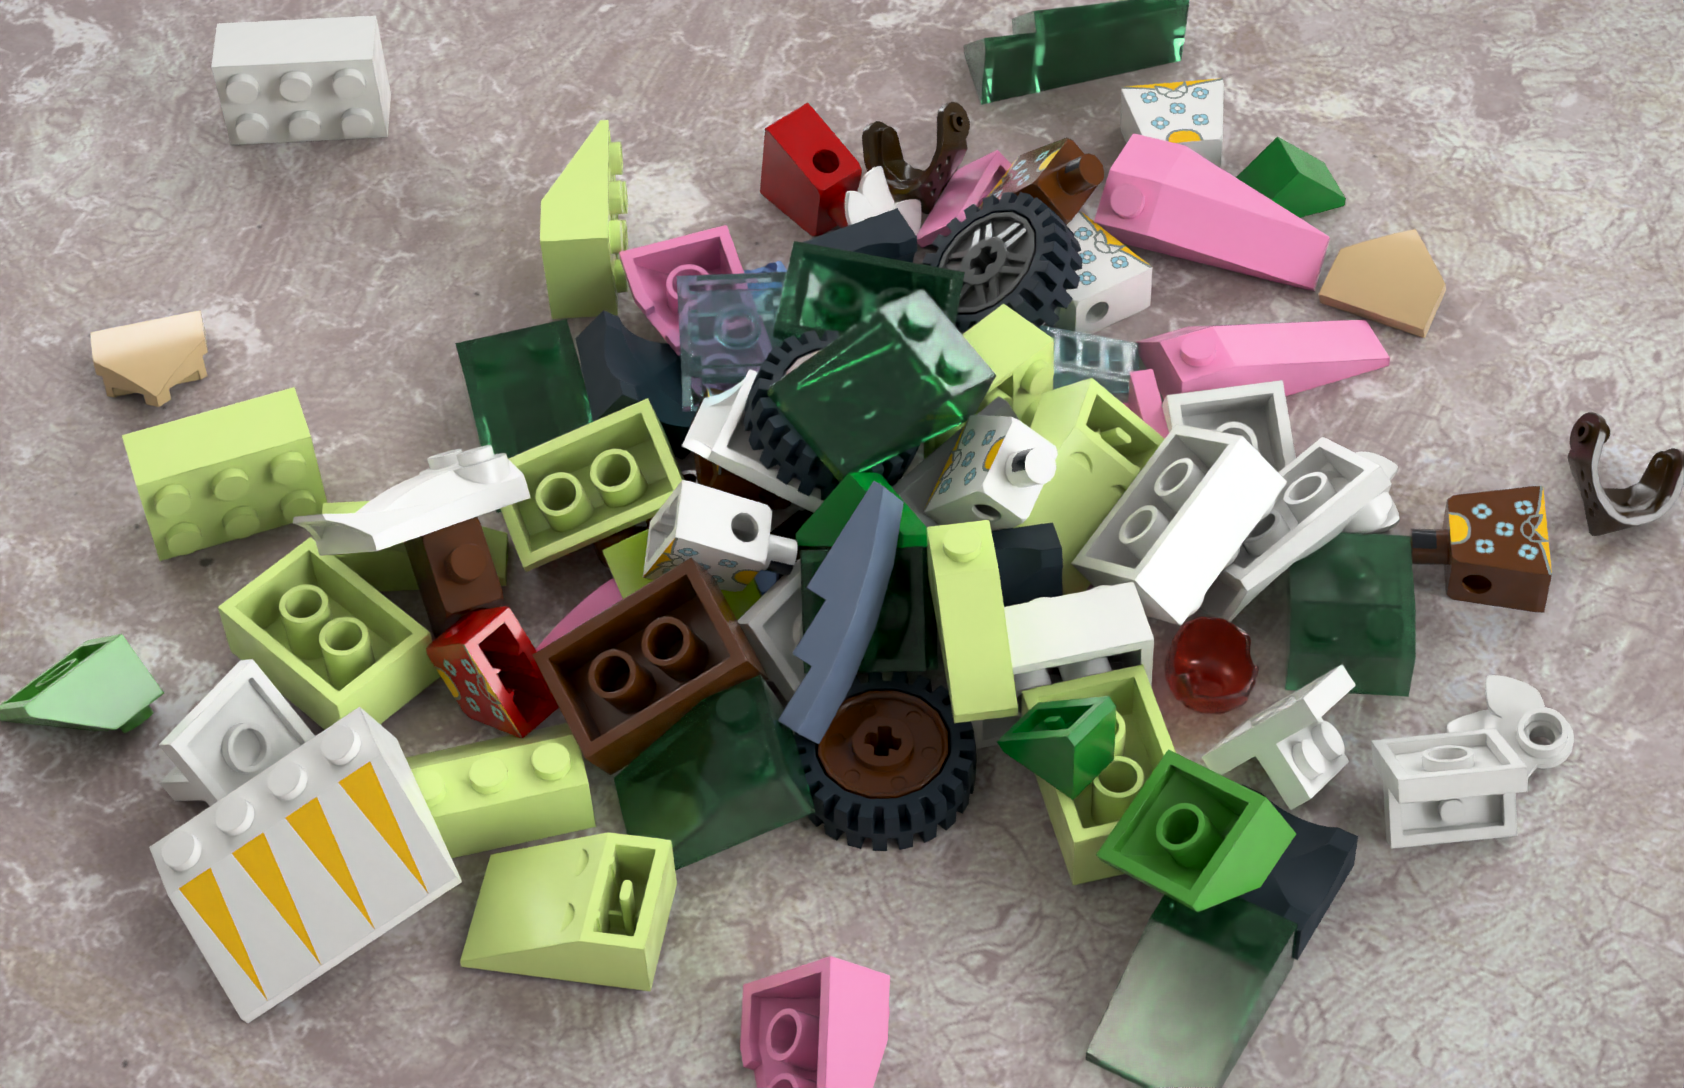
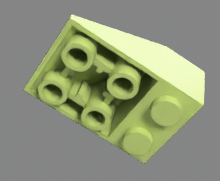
M608 120L599 121L541 200L540 245L552 319L597 317L603 310L613 315H618V293L628 292V282L621 261L618 259L619 252L628 250L626 220H618V214H628L626 181H616L615 175H623L621 142H611Z
M1002 304L966 331L960 339L924 428L926 430L923 437L924 459L961 429L969 416L977 415L998 396L1006 400L1018 419L1030 428L1042 393L1053 390L1054 339L1005 304Z
M1093 378L1042 393L1030 428L1056 446L1058 452L1055 460L1056 471L1051 481L1043 485L1029 517L1023 524L1013 527L1053 522L1062 546L1063 595L1086 591L1091 584L1071 564L1165 439Z
M607 832L491 854L460 959L461 967L651 992L677 886L671 840Z

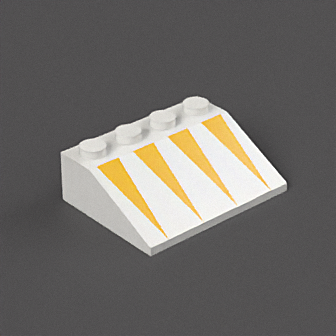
M358 707L149 847L168 897L240 1018L246 1023H250L462 882L397 738L361 707Z

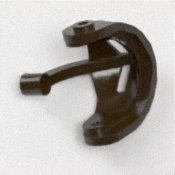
M957 102L946 103L940 107L937 114L936 151L930 166L926 170L913 168L904 161L899 137L894 128L880 121L867 124L862 134L863 157L867 172L873 167L881 166L891 195L902 201L909 199L920 200L921 212L929 214L936 200L957 171L968 149L966 138L969 134L970 121L967 112Z
M1594 412L1583 414L1572 428L1569 441L1571 449L1567 458L1571 473L1583 500L1589 533L1592 536H1600L1650 523L1663 516L1675 504L1684 486V451L1671 448L1666 451L1657 452L1650 460L1637 484L1625 489L1603 488L1599 479L1598 463L1603 444L1610 437V428L1601 415Z

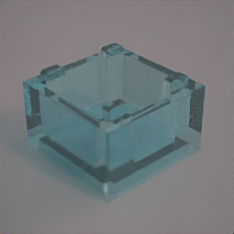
M793 271L677 276V320L682 412L697 411L707 387L723 391L731 389L745 379L749 369L758 372L764 360H766L768 354L776 345L781 347L783 341L793 335L797 338Z

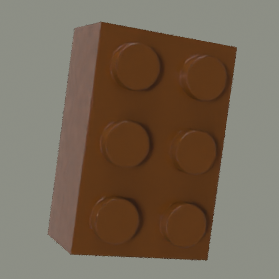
M692 557L533 654L585 759L609 775H613L769 680L715 578Z

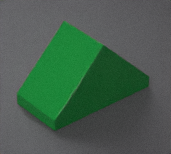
M1278 136L1236 176L1237 179L1299 218L1345 206L1346 198L1325 163Z
M875 472L848 473L796 533L797 545L833 546L873 481L884 486L901 501L903 499L881 474ZM904 502L897 547H926L927 527Z
M1110 696L1038 702L997 743L1004 753L1074 800L1114 761L1116 705Z

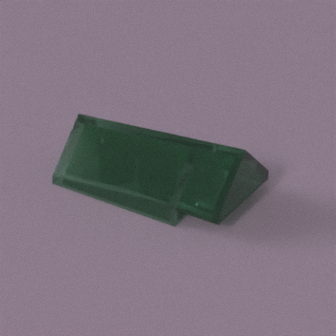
M1127 0L1037 10L1012 18L1013 35L983 38L963 45L964 56L980 104L983 105L1181 61L1189 0Z

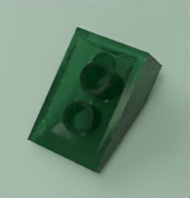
M794 241L774 325L773 337L783 342L794 335L799 341L803 332L816 331L821 340L826 330L838 331L839 339L842 343L846 341L849 334L862 337L860 348L868 350L872 342L884 348L880 359L885 362L892 356L896 357L903 364L898 375L911 373L917 382L913 392L922 391L925 402L934 403L946 376L965 272Z
M921 289L874 311L770 386L767 395L836 479L841 482L848 473L863 472L966 422L969 416L975 415L996 374L928 294Z
M567 319L455 343L463 387L479 447L492 445L494 454L506 453L509 459L593 422L578 355ZM497 509L496 513L501 512V509Z
M1341 532L1321 548L1288 567L1285 690L1297 691L1342 664L1356 685L1348 692L1349 694L1409 697L1416 660V605L1410 536Z
M761 675L702 699L614 777L627 835L671 840L675 871L815 813L793 731L778 721L784 711V707Z
M1164 895L1150 916L1086 1051V1060L1143 1088H1222L1293 967L1298 924L1239 897L1196 912Z

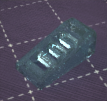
M1041 325L1039 327L1040 330L1054 339L1053 390L1093 378L1110 393H1129L1130 372L1139 371L1138 343ZM1066 361H1077V363H1071ZM1088 361H1099V368L1088 366ZM1111 361H1122V372L1111 370Z

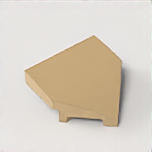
M1416 229L1340 249L1321 287L1319 299L1322 304L1425 338L1445 294L1446 284Z
M201 310L90 332L96 375L102 376L106 393L109 397L115 398L117 396L139 393L144 395L146 405L160 407L171 400L169 392L171 387L176 384L202 380L207 376L203 355L208 353Z

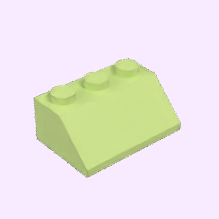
M647 398L509 458L524 474L531 498L500 509L522 566L528 572L654 517L680 482L684 480V477L665 431Z
M567 723L532 730L524 738L508 735L406 757L451 858L596 827L589 782L581 749Z

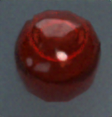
M1200 616L1184 622L1169 645L1164 664L1165 678L1176 700L1182 702L1185 708L1198 714L1214 715L1227 713L1246 704L1256 685L1255 679L1259 673V666L1254 665L1250 654L1251 638L1246 631L1223 618Z

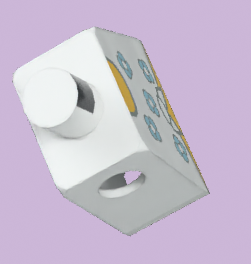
M1223 78L1121 87L1120 129L1126 143L1132 134L1135 133L1184 145L1221 168Z
M1078 211L1072 221L1067 224V227L1074 233V237L1078 240L1081 251L1078 254L1082 258V269L1075 271L1080 277L1077 289L1066 290L1073 298L1068 308L1057 307L1054 311L1060 318L1054 325L1071 339H1082L1146 309L1151 303L1152 266L1097 223H1094L1083 212Z
M971 415L964 425L923 513L940 525L989 520L991 531L1010 529L1023 524L1029 517L1043 485L1051 481L1055 475V460L1058 455L1057 448L1020 420L1013 417Z
M682 480L650 521L643 578L655 580L692 557L715 578L721 590L743 591L760 570L786 576L790 575L795 565L798 545L794 539L770 534L772 510L768 505Z

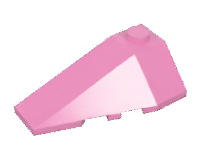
M1135 133L1132 134L1109 170L1094 223H1097L1122 244L1314 292L1330 241L1329 236L1187 146Z
M727 225L619 252V259L635 304L705 389L708 387L727 391L744 380L749 369L755 372L759 371L772 348Z
M1366 320L1188 326L1136 341V351L1146 369H1153L1157 387L1163 399L1167 395L1280 380H1283L1286 397L1389 366L1390 357Z
M829 956L743 984L740 1051L743 1067L754 1070L757 1088H873L888 1041L890 975Z

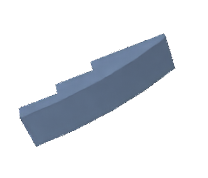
M875 481L869 487L806 587L826 601L792 653L809 664L811 668L778 721L817 744H820L851 688L876 628L894 565L904 502Z

